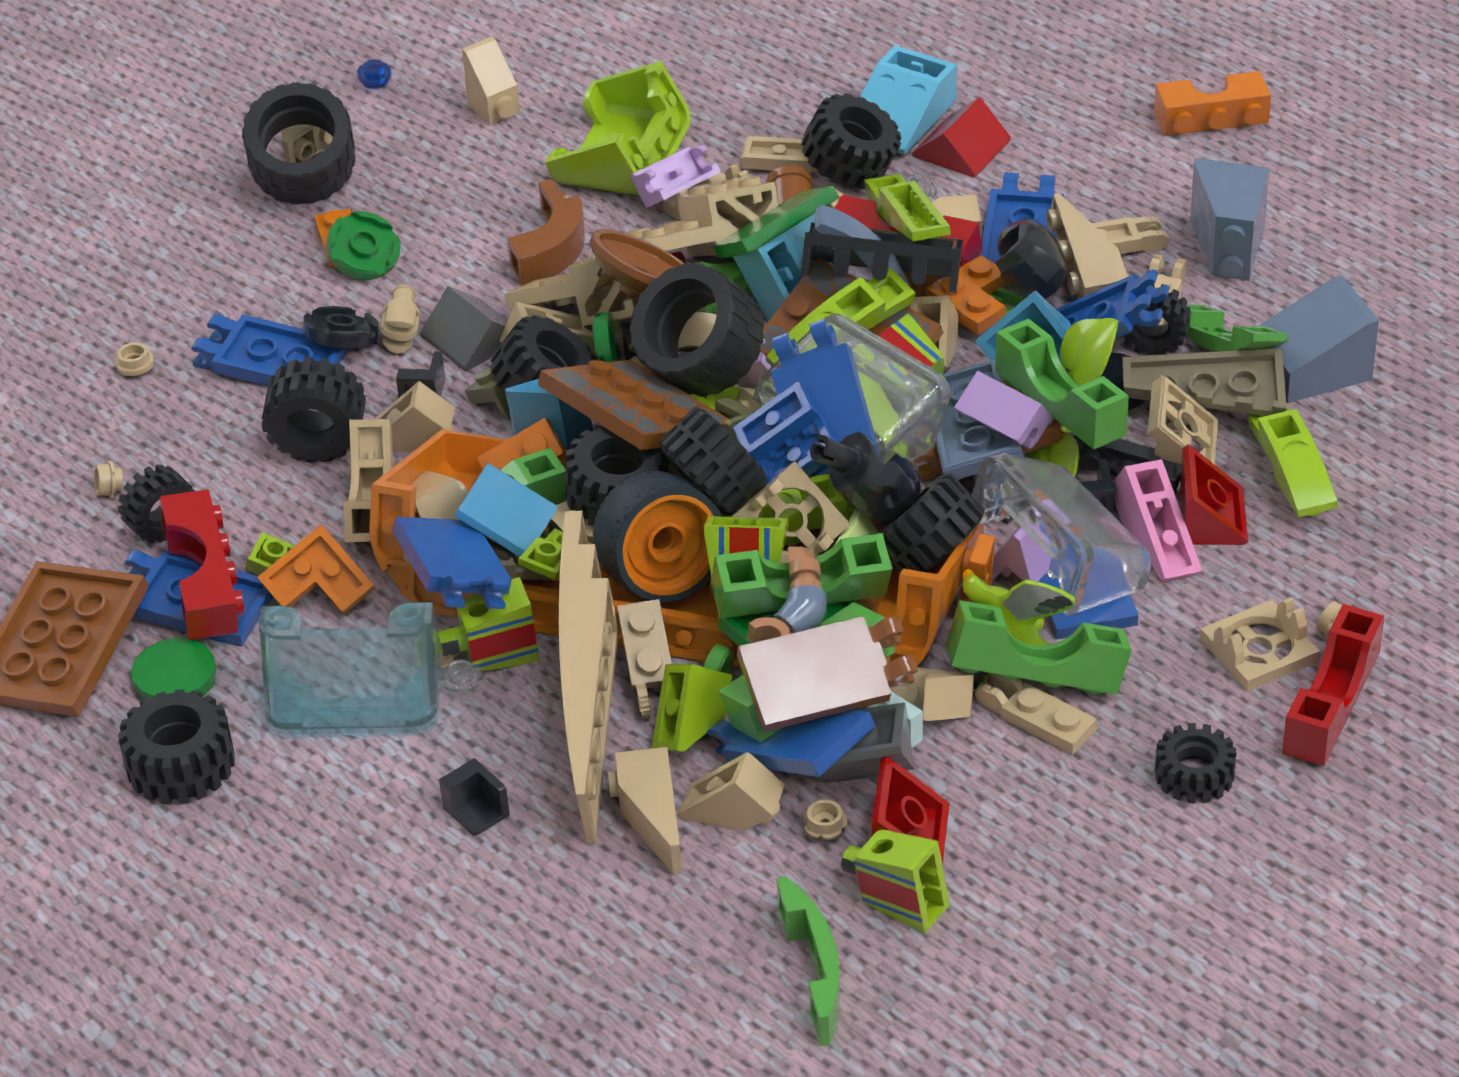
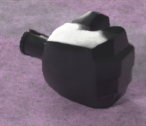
M1028 218L1012 223L999 234L997 250L1001 258L995 263L1001 272V278L1011 286V289L1022 298H1027L1034 291H1037L1044 299L1056 293L1062 286L1068 269L1062 248L1055 237L1042 224Z
M858 431L849 434L840 443L826 435L818 436L817 440L824 443L825 446L813 441L810 448L811 458L814 461L829 466V478L833 487L858 512L882 525H888L898 519L918 501L921 484L917 471L914 470L910 461L896 453L884 464L876 447L864 433Z

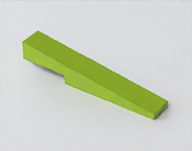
M901 174L865 180L867 200L876 201L878 215L911 241L951 235L950 225L916 181L906 182Z

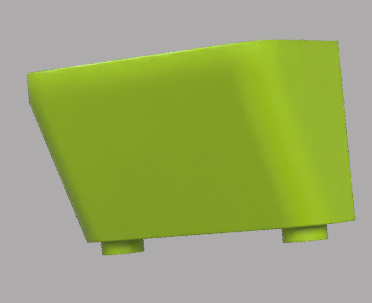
M654 62L592 81L583 99V109L594 124L580 149L571 152L563 147L553 149L544 163L551 177L560 184L640 196L630 175L675 154L691 123V115L687 103L663 62Z

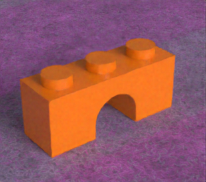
M1260 71L1225 75L1224 91L1213 94L1198 91L1194 88L1190 79L1155 84L1154 113L1164 136L1269 123L1271 94Z

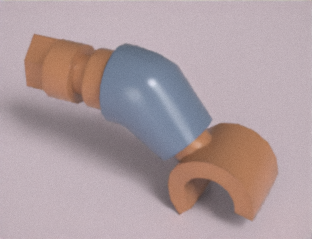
M788 547L789 578L791 584L790 591L786 594V602L773 618H758L749 623L748 641L755 643L813 629L820 625L826 613L827 596L826 592L821 588L820 562L814 558L813 552L804 547Z

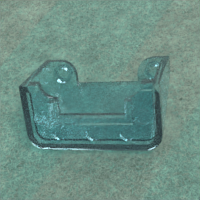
M433 602L405 603L396 607L390 612L387 628L303 629L301 614L296 609L287 606L261 607L259 634L265 714L268 730L272 735L285 739L417 736L430 732L436 726L439 716L443 673Z

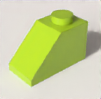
M665 664L651 749L667 747L668 751L684 752L705 735L719 720H723L726 710L719 691L731 683L732 675L693 664Z

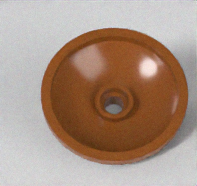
M599 229L593 232L589 240L592 252L604 271L620 283L619 288L624 293L639 298L641 293L647 289L649 283L655 277H659L665 270L675 268L679 264H684L665 250L626 233Z

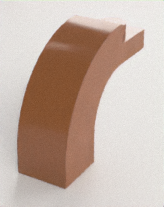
M553 179L538 182L541 211L546 217L547 222L536 230L507 238L510 267L522 286L534 280L553 277L563 272L575 262L584 247L585 229L581 199L579 195L568 197L565 191L558 189Z

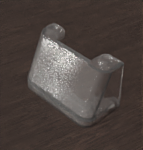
M832 314L823 318L826 320L827 326H833L838 345L846 342L852 349L884 464L896 453L902 458L904 457L912 461L933 451L950 400V388L945 377L844 315ZM810 330L797 341L800 353L817 347ZM779 359L760 376L757 382L753 400L761 405H765L777 396L771 371L782 367Z
M1004 453L987 457L982 461L972 493L973 498L985 509L979 524L993 519L997 522L1011 516L1051 557L1047 575L1051 579L1058 578L1061 589L1075 596V605L1064 611L1067 616L1145 589L1152 563L1150 553L1061 464Z

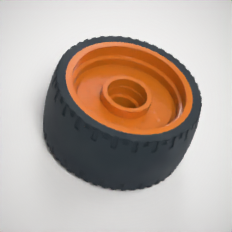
M648 471L634 474V476L621 481L619 485H616L609 492L608 496L604 498L603 503H601L597 516H595L592 535L600 564L617 584L645 600L659 599L660 603H669L691 596L692 593H696L698 589L704 587L705 583H708L712 576L704 536V525L708 516L722 517L715 503L705 492L690 481L664 471Z

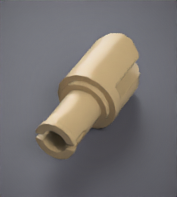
M408 285L396 286L392 291V300L384 306L382 311L380 331L384 335L383 344L389 351L395 354L404 353L411 348L413 338L417 336L419 329L420 311L414 303L416 292Z

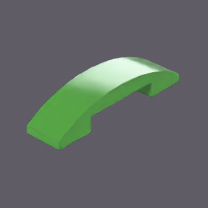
M1206 305L1186 306L1190 307L1191 310L1186 335L1195 343L1208 350L1218 352L1269 349L1280 347L1287 342L1288 334L1267 326H1233V329L1230 330L1223 327L1224 311Z
M787 877L776 878L778 910L787 939L792 941L806 938L819 977V980L808 982L809 1011L820 1047L830 1045L835 1034L840 1010L839 962L835 941L823 914L811 898Z

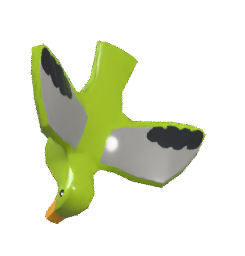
M970 569L965 570L962 574L963 590L967 597L978 604L1000 607L1007 630L1015 638L1027 644L1050 645L1039 634L1043 628V618L1064 612L1075 605V596L1046 583L1024 580L1008 591L1002 587L985 584ZM983 671L974 673L973 691L983 683L985 684L992 673Z

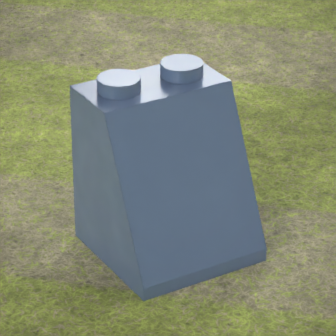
M1195 158L1190 222L1212 275L1250 280L1265 228L1270 168Z
M1342 275L1332 278L1259 325L1288 334L1287 342L1277 347L1282 348L1287 403L1367 382L1373 378L1379 320Z

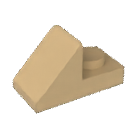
M917 667L918 672L912 674L915 680L914 683L890 688L891 692L922 710L923 721L971 716L974 673Z

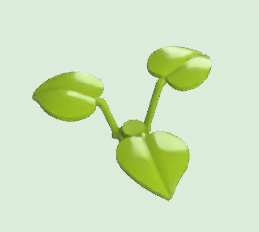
M1084 319L1073 324L1064 335L1060 349V361L1065 368L1070 370L1068 375L1080 386L1102 375L1114 345L1119 322L1117 319ZM1003 378L1004 384L1006 386L1018 392L1020 391L1010 382ZM1063 426L1064 438L1060 442L1027 452L1025 470L1035 475L1034 490L1038 494L1053 502L1068 504L1071 483L1076 475L1079 462V448L1076 440L1068 434L1071 431Z

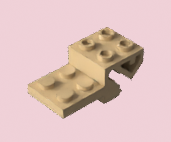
M760 176L725 180L722 181V184L689 188L690 195L677 197L681 221L664 223L658 228L627 231V234L647 241L665 251L686 247L687 256L717 255L712 247L713 245L778 206L775 182L761 183Z
M594 255L568 266L569 274L534 280L504 294L507 309L513 308L515 302L542 308L545 307L544 304L556 302L557 306L577 302L582 326L593 324L596 313L610 311L613 315L615 326L619 325L620 321L631 318L632 321L633 309L639 301L637 297L630 296L619 288L620 283L604 271Z

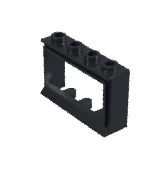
M811 222L809 232H805L801 275L809 276L813 263L818 257L833 264V271L839 276L845 275L849 270V266L869 268L854 251L858 250L874 252L872 276L876 280L886 278L890 254H893L903 271L911 273V280L914 284H923L926 281L927 274L950 277L949 292H957L963 239L935 237L911 241L901 232L876 229L870 230L881 240L820 234L815 229L814 222Z

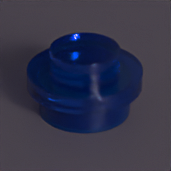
M378 59L368 60L357 69L358 80L364 87L369 89H378L386 86L392 76L390 65Z

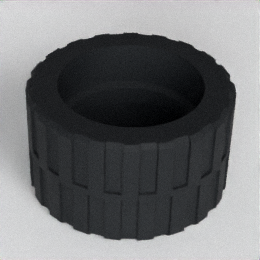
M292 82L291 84H281L269 91H265L261 94L260 98L254 100L251 104L250 110L245 114L243 120L242 138L252 178L261 187L263 192L273 196L275 200L280 202L284 201L295 205L311 204L331 197L333 193L338 192L344 186L343 184L349 180L356 161L350 116L347 109L344 108L343 102L338 97H335L331 91L318 87L317 84ZM295 125L316 126L325 130L333 137L329 147L321 155L306 162L290 163L281 161L266 151L269 142L276 134Z
M702 263L679 264L675 268L665 270L659 277H655L649 283V286L641 293L638 298L639 301L633 309L630 334L632 338L631 345L637 354L636 357L647 369L689 395L696 394L699 397L710 394L716 395L724 392L729 387L732 388L739 383V380L744 375L748 374L751 366L760 354L759 350L764 340V319L761 316V309L758 303L752 299L749 293L711 266L707 267ZM716 303V320L708 338L692 353L678 357L679 337L687 321L701 308Z

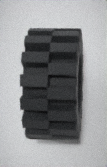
M1173 289L1171 293H1168L1164 301L1159 303L1150 302L1149 307L1144 310L1153 312L1161 308L1163 311L1161 318L1168 324L1153 327L1135 324L1132 327L1131 333L1122 336L1125 337L1124 344L1127 347L1135 344L1134 352L1140 354L1142 349L1147 350L1146 355H1153L1154 351H1158L1159 355H1166L1168 349L1171 353L1177 351L1178 345L1182 346L1190 322L1191 310L1190 307H1186L1188 302L1186 298L1178 299L1180 292Z
M161 464L156 465L155 471L150 466L144 468V476L137 472L133 476L136 482L133 485L126 483L123 489L128 493L127 495L120 494L118 500L122 504L118 506V512L122 515L120 517L122 521L143 541L146 540L148 543L153 544L155 539L159 543L165 541L161 505L151 511L153 505L160 499V496L195 491L172 467L167 466L165 468Z
M1188 723V730H1183L1181 724L1177 725L1173 729V734L1167 730L1163 734L1162 740H1158L1155 758L1157 784L1162 783L1161 790L1166 794L1173 790V798L1178 801L1184 795L1188 796L1187 803L1195 804V797H1201L1203 803H1208L1211 801V794L1218 800L1223 797L1224 790L1229 792L1232 788V781L1234 782L1236 747H1233V741L1230 737L1224 739V732L1217 729L1214 733H1211V725L1203 724L1202 730L1196 729V723ZM1200 759L1211 765L1195 768L1186 766L1181 761Z

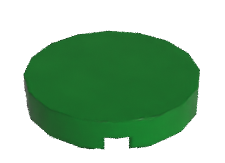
M357 211L351 212L350 216L343 218L341 216L335 220L327 235L326 251L330 261L340 272L354 279L368 281L380 278L393 269L400 255L401 242L399 236L397 235L396 237V234L392 231L393 226L387 220L374 213Z
M610 311L596 313L593 320V338L595 353H597L599 361H621L613 315Z
M185 638L162 640L145 648L135 658L131 668L134 690L142 700L147 697L150 699L157 697L156 694L165 691L166 694H169L179 689H184L185 693H190L193 690L199 691L204 696L213 688L217 672L214 654L205 644L196 640Z

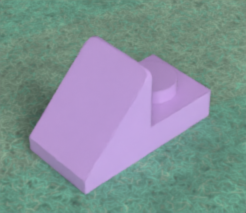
M1034 512L994 553L992 581L1000 573L1007 578L1014 572L1023 581L1032 580L1038 582L1052 566V556L1042 518L1038 513Z

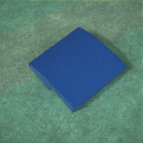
M799 380L733 427L740 444L764 470L767 478L764 486L769 484L793 461H796L808 476L825 465L811 458L810 448L813 441L825 446L824 443L817 440V437L820 435H826L836 441L818 407Z

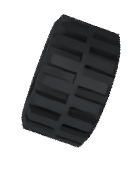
M844 93L843 96L839 94L831 95L830 98L826 97L822 101L804 133L801 145L803 146L804 156L809 158L807 162L811 167L818 170L817 173L822 177H827L830 179V182L836 185L838 183L842 184L845 188L852 189L856 187L857 189H866V179L883 177L901 146L900 140L902 137L901 132L897 130V123L891 120V115L885 110L880 109L879 105L867 101L866 98L854 97L851 94Z
M533 315L531 318L528 316L523 317L515 324L492 355L490 368L491 373L495 375L494 380L496 384L502 388V392L506 396V388L539 379L541 370L588 365L590 361L596 359L590 353L591 349L581 340V337L569 330L567 326L562 323L559 324L548 317L543 319L540 316Z
M304 357L303 362L294 359L288 362L287 367L281 365L276 370L275 375H272L269 380L261 418L263 419V432H267V440L270 444H277L278 451L283 454L288 452L291 454V458L296 460L305 458L307 462H315L318 459H322L325 462L332 461L333 456L338 458L345 456L347 450H350L349 420H363L366 405L363 384L356 382L357 376L352 371H344L345 366L340 363L330 364L329 359L321 358L320 361H314L312 357Z
M698 407L692 408L659 441L661 450L668 460L688 481L705 492L715 503L719 511L732 516L767 482L764 470L753 456L712 415Z
M602 425L594 427L592 432L586 430L580 434V439H574L571 442L570 450H567L565 472V498H567V505L570 510L582 511L584 520L587 519L588 524L593 526L601 503H603L604 498L608 496L609 492L616 485H619L621 481L626 480L628 477L640 474L641 472L664 471L669 473V460L663 454L661 448L640 450Z
M949 473L939 476L920 491L918 501L894 522L885 525L878 534L883 533L890 562L900 573L903 569L927 573L951 553L977 527L982 520L985 509Z
M184 689L174 690V693L166 694L165 691L156 694L157 697L150 699L147 697L140 701V707H132L127 712L128 719L122 720L119 726L121 732L118 733L129 783H132L133 789L138 794L144 793V797L151 801L160 797L162 804H171L172 799H179V804L189 803V797L196 796L199 800L207 796L206 791L208 789L212 791L219 789L222 786L221 779L228 780L232 773L231 767L235 765V752L228 717L221 704L217 705L216 699L210 695L203 697L202 692L194 690L190 693H185Z

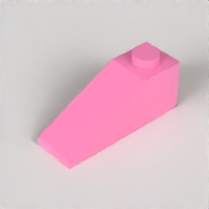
M1162 459L1125 466L1112 482L1114 502L1122 524L1159 578L1164 582L1200 574L1202 568Z

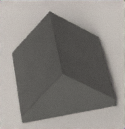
M447 286L423 326L421 336L466 372L491 359L501 344L500 337L508 320L482 299Z
M905 702L862 709V711L870 712L875 727L822 774V777L830 783L876 776L879 773L880 759L886 756L890 757L904 769L913 770L914 763Z

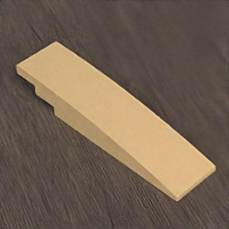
M565 511L559 581V652L563 710L572 776L586 842L596 844L619 630L609 579L601 577L595 544H588L582 511Z

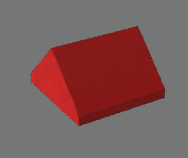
M978 97L950 114L912 152V157L975 178L1011 141V136L981 97Z
M1186 445L1182 448L1180 501L1181 513L1192 544L1245 545L1248 543L1243 487L1191 445Z
M886 756L880 759L871 823V837L877 831L887 830L937 841L943 865L950 803L890 757Z

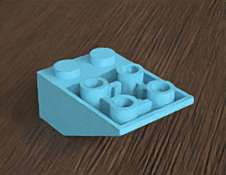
M895 45L877 63L860 97L879 105V108L885 110L891 115L890 119L897 123V130L901 132L902 137L898 153L905 155L957 100V64Z
M815 214L750 254L733 256L767 321L772 318L804 276L801 275L805 232H809L811 222L815 223Z

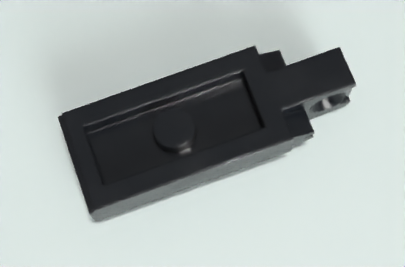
M1076 435L1073 437L1079 448L1078 466L1087 471H1097L1098 460L1101 459L1107 460L1110 475L1118 476L1125 466L1161 460L1159 456L1155 455V448L1123 439H1117L1099 448L1092 449ZM1162 459L1171 486L1175 492L1180 483L1181 464Z

